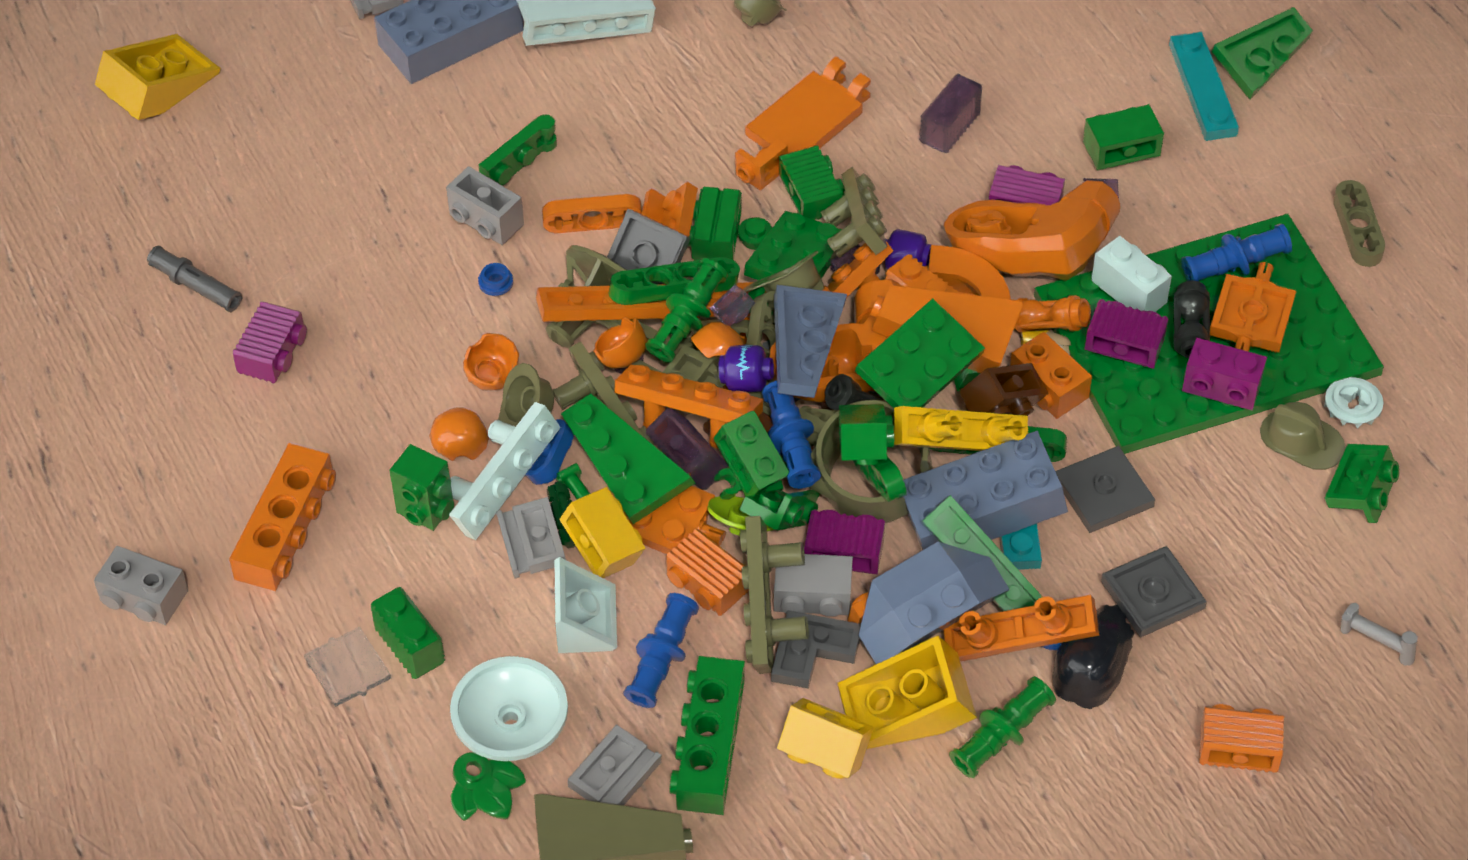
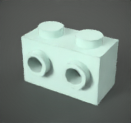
M1118 236L1095 253L1091 281L1126 307L1131 306L1133 309L1138 308L1140 311L1156 312L1167 303L1172 276L1163 266L1156 264L1144 255L1136 245L1130 244L1124 238Z

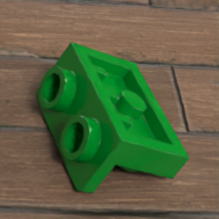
M750 411L722 425L713 438L745 496L761 494L770 485L786 478L789 474V470L754 411Z
M1347 444L1325 495L1329 508L1363 510L1369 523L1378 522L1382 510H1385L1388 505V495L1393 483L1398 481L1400 474L1399 464L1395 461L1389 445Z
M781 490L771 493L761 492L758 495L745 496L739 510L750 516H761L765 524L776 531L806 526V523H809L811 511L818 510L816 502L820 493L815 490L786 493Z

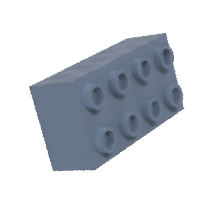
M410 0L374 17L378 45L410 84L524 30L523 18L517 0Z
M1038 431L1027 434L1022 440L1008 441L904 479L907 496L904 498L908 515L922 550L939 541L925 527L921 520L949 495L955 499L991 540L1068 512L1062 485Z

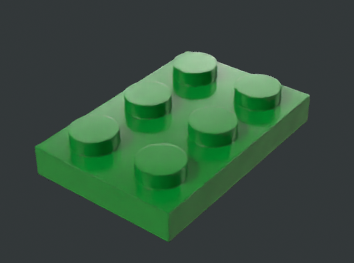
M785 210L745 263L744 276L761 280L793 266L806 256L818 251L812 259L822 279L837 257V250L833 251L827 239L833 237L842 229L832 224L822 223L804 217L802 214Z
M932 298L856 366L855 372L893 408L900 406L923 408L983 354L985 347Z

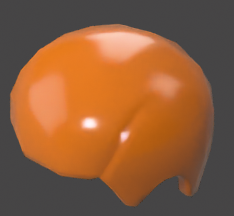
M624 317L621 325L611 327L597 339L594 350L597 359L609 368H626L635 363L646 350L645 343L647 338L644 329L637 318L631 321Z
M720 321L706 324L691 336L692 342L707 358L725 355L730 346L744 345L737 331Z
M483 334L481 339L474 345L469 346L465 353L463 361L464 373L469 382L482 390H499L504 388L509 372L518 365L519 352L515 343L503 334Z
M464 407L452 408L438 415L433 421L429 434L434 450L451 461H454L459 456H465L470 460L476 459L487 448L489 440L487 429L480 416Z

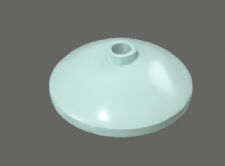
M508 656L488 660L470 670L460 680L453 692L450 714L456 735L471 751L492 760L515 761L540 753L557 739L566 723L568 701L562 682L552 670L542 663L529 658ZM508 720L517 721L514 724H505V722Z

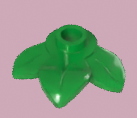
M474 752L465 753L456 760L453 767V778L456 785L451 794V804L456 814L463 821L472 817L478 809L492 817L506 820L509 818L512 808L510 790L524 785L526 778L519 767L510 761L488 760ZM470 765L476 766L480 770V774L471 776L467 773L466 767Z

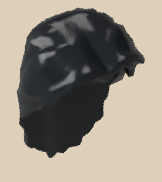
M1106 604L1100 610H1096L1099 636L1063 642L1055 656L1052 681L1057 696L1063 700L1074 702L1082 708L1092 709L1105 703L1120 684L1124 668L1133 647L1132 638L1135 633L1131 629L1130 624L1126 622V614L1122 612L1118 604L1114 606Z

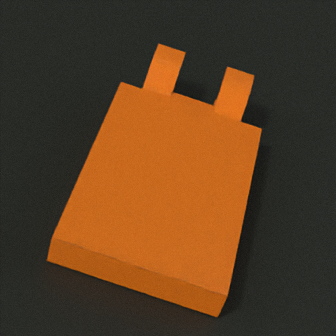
M835 56L827 64L821 76L812 71L746 125L745 136L763 148L768 147L779 139L788 145V153L816 145L820 149L862 114V103L871 97V93L865 89L871 84V79L860 73L852 80L847 89L841 85L846 81V76L841 73L846 67V62Z

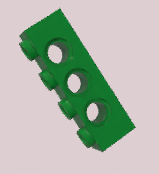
M699 656L696 671H689L687 693H691L692 698L691 703H684L681 726L687 727L685 737L678 736L675 758L676 760H681L679 771L672 770L670 780V794H676L677 810L724 815L745 685V661ZM710 699L719 700V701L716 702V703H709V702H707V700H710ZM704 732H711L714 735L702 736L700 734ZM697 766H707V767H709V768L706 769V770H697V769H694V768L697 767Z

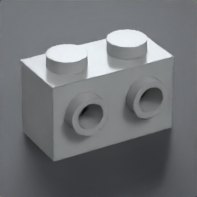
M468 166L446 186L451 216L456 221L466 223L476 229L484 238L492 239L503 245L524 225L522 197Z
M117 545L94 579L100 601L104 605L114 610L121 608L134 613L143 621H155L163 625H167L188 592L182 569Z
M805 554V565L776 568L774 611L787 613L790 610L801 613L823 614L829 617L849 615L853 557Z

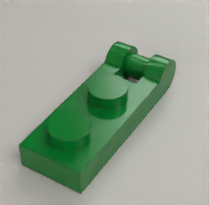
M547 114L538 116L479 163V172L496 183L505 185L514 174L524 166L530 165L540 153L550 152L556 148L555 119Z

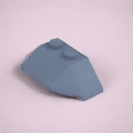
M936 542L872 580L859 631V638L875 664H878L926 641L958 622L965 612L980 609L1007 593L1010 589L990 557Z

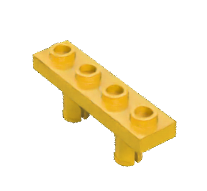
M909 406L894 408V445L983 451L1008 441L1022 440L1028 434V416Z

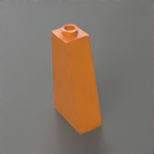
M889 285L885 297L877 296L870 314L876 317L872 331L887 337L892 335L933 298L985 347L983 354L968 367V369L978 373H982L987 368L1000 367L1023 306V302L1012 299Z

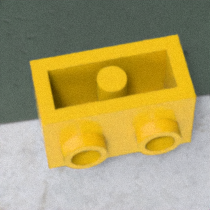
M608 487L572 501L559 519L593 574L602 578H606L634 565L646 549L640 533L632 527L623 513L621 503L613 497Z
M802 698L790 707L777 749L788 753V758L802 764L813 763L822 767L823 772L831 777L838 779L849 778L861 768L874 727Z

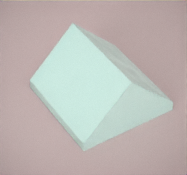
M561 557L555 559V626L558 653L615 650L617 648L616 584Z

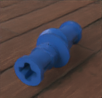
M1277 224L1272 230L1258 235L1253 234L1243 240L1239 236L1234 237L1231 234H1226L1221 238V247L1210 249L1208 252L1194 257H1182L1183 272L1187 281H1199L1213 275L1225 274L1228 271L1232 273L1237 267L1246 276L1250 273L1249 263L1260 262L1265 257L1280 252L1284 254L1291 253L1292 242L1284 224Z
M777 381L771 382L762 391L764 401L769 403L773 426L768 431V435L779 455H782L789 470L787 480L789 485L797 489L810 487L821 477L819 468L813 463L811 457L812 450L807 440L814 432V425L810 420L801 419V414L795 404L793 395L778 393Z
M668 594L666 610L661 620L657 622L654 634H647L644 639L639 640L636 646V652L641 658L637 666L638 671L632 684L626 686L623 693L625 698L635 705L643 708L655 707L657 703L656 694L662 681L667 677L671 661L682 662L685 660L686 654L678 645L682 643L686 635L685 630L693 615H697L699 606L693 599L683 594Z

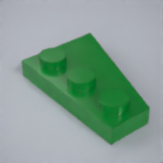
M1292 7L1216 43L1212 53L1250 100L1310 39L1313 30L1295 7Z

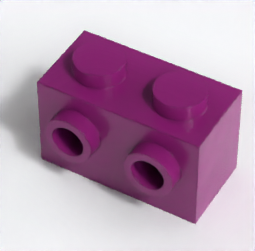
M1196 337L1187 363L1182 391L1253 411L1262 383L1267 357Z

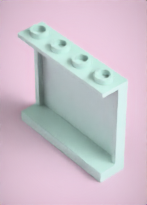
M517 0L525 21L523 39L526 46L649 33L652 31L656 9L652 0Z

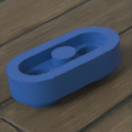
M556 419L561 428L525 474L533 484L540 485L553 481L557 477L566 453L572 445L574 433L562 419Z

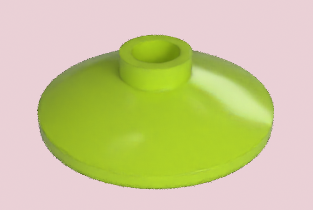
M717 496L708 502V512L721 523L729 526V531L735 535L740 536V531L746 529L745 517H751L739 510L744 501L743 497L734 496L731 499L725 500ZM767 526V531L774 530L773 528Z

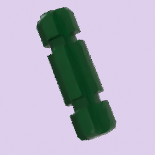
M556 481L553 485L547 487L548 499L551 502L550 506L557 530L560 529L558 534L561 544L567 548H574L573 540L559 520L572 500H569L568 486L562 484L561 481Z

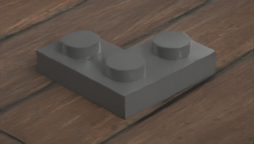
M788 610L786 618L807 617L809 639L779 642L771 672V682L809 689L817 657L854 664L860 643L859 631L861 624Z

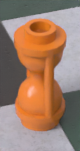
M1077 295L1050 301H1036L1027 298L1017 299L1023 302L1015 325L1019 333L1035 331L1041 328H1061L1079 331L1082 327H1087L1090 322L1091 309L1089 302Z

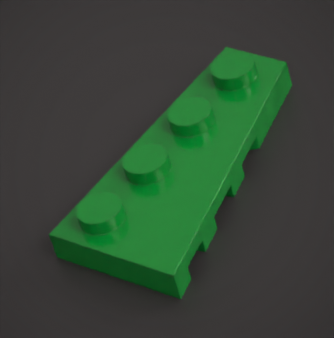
M590 393L561 413L633 524L695 484L693 478L593 394Z

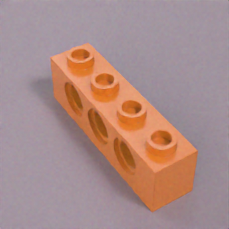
M288 443L229 558L234 580L276 591L282 578L286 579L292 568V558L296 550L303 547L307 537V528L311 520H315L318 517L321 509V500L325 492L330 491L334 485L336 472L332 469L330 454Z

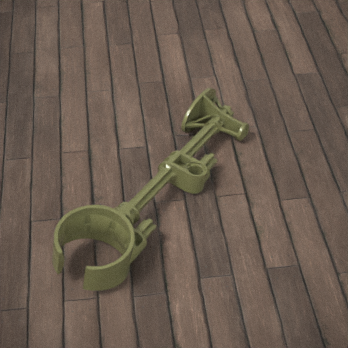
M572 245L566 251L568 280L566 279L564 283L561 282L558 287L575 286L573 269L576 270L585 282L584 286H610L612 275L627 269L603 254L586 247ZM622 319L552 321L545 329L553 342L562 347L570 348L574 341L593 323L602 324L610 329L611 327L621 325ZM639 321L644 329L647 340L653 339L658 331ZM667 337L663 343L667 344L670 338ZM688 342L685 345L679 344L674 352L675 359L662 372L666 374H679L685 379L700 383L710 382L720 388L725 385L721 384L719 379L720 357H705L693 342ZM641 360L632 364L644 365L649 367L650 370L661 372ZM762 391L749 393L750 396L763 399V412L771 418L769 403L764 401ZM865 400L849 404H884L885 415H892V425H894V408L885 401ZM808 405L799 409L801 419L810 420L814 425V432L807 440L810 447L814 445L811 457L821 474L820 479L808 488L828 498L832 507L841 515L846 514L847 516L853 515L855 517L871 515L877 520L883 519L885 523H888L908 514L904 497L887 502L883 496L862 497L849 493L839 487L831 479L834 464L841 455L839 410L811 408ZM666 407V412L674 417H684L690 414ZM918 447L921 453V472L933 469L929 447ZM780 455L781 458H782V460H783V462L785 463V465H786V467H787V464H786V462L784 461L782 455Z

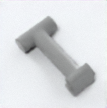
M1357 603L1349 605L1341 619L1340 631L1343 634H1348L1353 628L1399 652L1401 664L1408 666L1414 663L1418 640L1414 632L1407 631L1400 636L1359 615V605Z

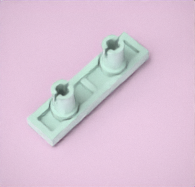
M534 402L516 427L500 420H495L491 423L488 429V437L492 442L502 446L474 483L458 476L450 478L453 499L459 502L449 516L466 537L473 540L479 537L496 514V511L501 508L561 428L545 405Z

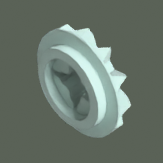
M1349 377L1333 382L1329 386L1325 395L1324 407L1329 409L1330 418L1337 417L1341 420L1342 426L1348 422L1355 424L1358 429L1363 423L1372 425L1375 418L1381 415L1384 402L1382 394L1372 383L1361 378ZM1356 396H1359V404L1354 409H1350L1348 403L1353 399L1355 400Z

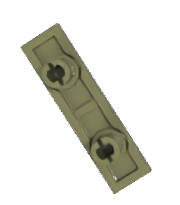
M851 167L841 174L845 195L821 211L827 223L830 222L829 224L836 227L852 216V223L833 237L827 239L833 251L837 250L836 255L839 258L843 257L845 253L863 240L876 255L887 248L884 236L887 229L880 220L883 218L880 209L877 207L880 202L873 192L876 188L865 173L859 175Z
M582 342L570 347L569 351L579 375L562 386L553 389L554 398L560 408L564 410L569 405L591 393L651 444L655 445L646 427L638 428L634 422L638 418L628 401L622 403L618 398L620 394L615 393V381L610 375L605 378L601 371L604 370L603 364L597 359L594 351L588 353Z
M761 516L745 517L746 529L740 531L741 549L743 553L747 552L748 566L742 567L744 589H749V603H744V620L746 626H751V640H746L745 650L747 662L752 663L759 674H767L772 672L774 665L773 646H775L776 642L809 639V624L806 616L773 619L771 614L769 575L772 568L805 565V551L802 542L769 545L767 525Z

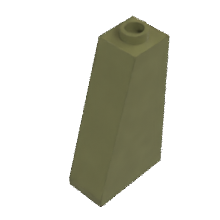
M546 794L534 795L540 860H686V853H693L691 829H683L681 814Z

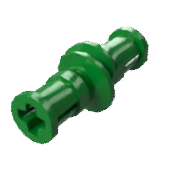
M702 258L698 263V271L684 287L683 294L673 293L667 297L666 305L670 313L663 319L662 326L654 338L648 339L645 343L647 350L660 360L669 363L673 362L675 350L681 341L687 337L691 328L699 330L703 327L702 322L697 317L710 318L711 313L705 306L712 299V294L719 283L726 281L728 277L727 271L717 262L708 258ZM707 276H709L710 279L708 280V282L706 283V285L703 287L701 284L703 283V281L705 280V278H706ZM669 333H671L672 337L670 338L667 344H664L663 342L665 341Z
M1032 676L1027 681L1028 686L1015 698H1011L1005 703L1002 710L999 707H995L992 710H984L980 714L982 727H979L973 733V737L960 749L954 748L949 752L950 759L959 771L965 776L974 779L978 775V769L992 756L995 757L1002 750V747L1007 745L1009 740L1019 746L1024 743V739L1019 731L1022 728H1026L1046 706H1053L1056 703L1053 691L1044 681Z

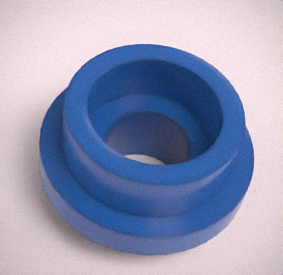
M490 263L482 269L478 277L479 287L485 294L491 296L503 295L512 288L513 275L505 265Z

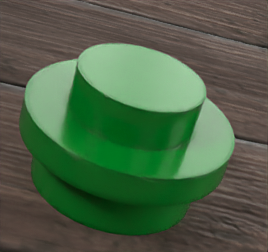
M748 218L739 225L738 237L745 247L756 250L772 229V226L763 218Z

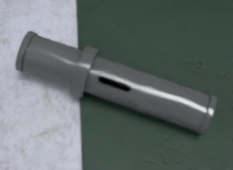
M159 245L149 252L147 264L168 275L171 282L189 287L201 296L223 307L228 312L235 311L240 305L242 296L239 291H235L214 277L193 266L191 260L185 257L179 258Z

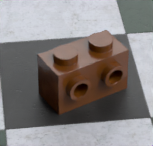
M1032 363L987 368L959 391L967 411L1023 416L1030 415L1034 411L1033 406L1049 394Z

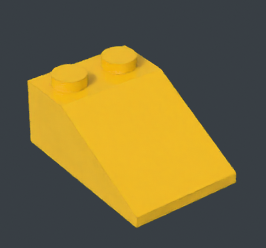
M173 34L103 51L95 85L106 93L110 99L127 110L132 117L141 120L165 113L217 76L221 68L180 35Z
M939 635L837 683L845 714L874 727L867 749L943 734L977 718L959 655Z

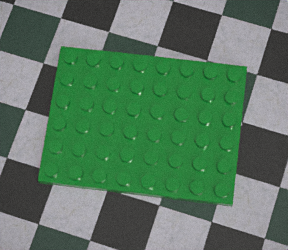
M1288 213L1146 255L1156 264L1163 266L1172 276L1167 303L1156 311L1161 317L1166 316L1168 318L1165 340L1154 369L1085 350L1087 331L1098 301L1104 299L1106 302L1116 301L1091 281L1093 271L1075 275L1069 280H1058L1041 285L1034 289L1036 301L1059 300L1071 295H1077L1089 302L1091 318L1087 327H1082L1079 331L1061 328L1051 329L1057 334L1068 337L1071 342V346H1069L1070 356L1092 375L1089 399L1116 447L1119 446L1124 454L1277 408L1279 404L1284 405L1289 402H1296L1326 393L1333 382L1349 377L1364 380L1382 375L1384 368ZM1277 224H1284L1292 242L1291 253L1284 254L1280 252L1265 257L1260 262L1249 263L1250 273L1246 276L1237 267L1232 273L1228 271L1219 276L1213 275L1199 280V282L1206 286V290L1210 294V327L1226 274L1243 278H1256L1259 264L1266 262L1264 273L1268 263L1274 268L1270 277L1272 283L1280 287L1296 290L1280 352L1250 346L1249 352L1267 357L1262 383L1253 411L1182 391L1189 358L1178 354L1174 350V294L1178 290V286L1187 281L1182 268V257H1194L1206 253L1210 249L1221 247V238L1226 234H1231L1234 237L1239 236L1243 240L1253 234L1258 235L1272 230ZM1202 317L1201 319H1199V323L1202 324V325H1203V317ZM1181 318V325H1182V324H1184V322H1185V320H1184L1183 318ZM1210 336L1211 342L1235 348L1236 342Z

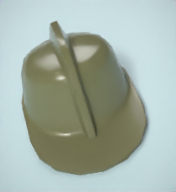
M734 0L735 7L742 13V21L749 26H753L757 22L767 25L781 10L786 11L780 0Z
M818 251L811 253L787 269L748 285L742 289V292L761 286L766 289V292L775 291L777 285L822 291L824 285L812 259Z
M526 363L516 365L509 372L504 384L503 399L498 420L515 427L534 402L545 405L550 413L554 405V392L550 383L540 378L537 370L532 365Z
M1289 402L1284 405L1279 404L1275 412L1269 414L1263 420L1260 428L1261 439L1267 447L1311 469L1326 470L1336 466L1345 451L1344 439L1340 433L1328 423L1320 420L1316 410L1306 403Z

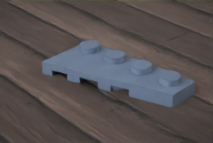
M783 285L776 286L774 306L778 393L815 397L847 294Z

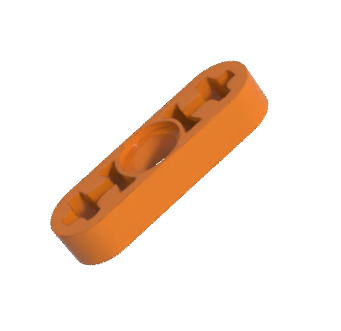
M632 194L553 200L546 203L542 208L543 226L552 233L620 228L627 209L642 214L641 200ZM590 211L600 212V214L596 216L584 215L585 213Z

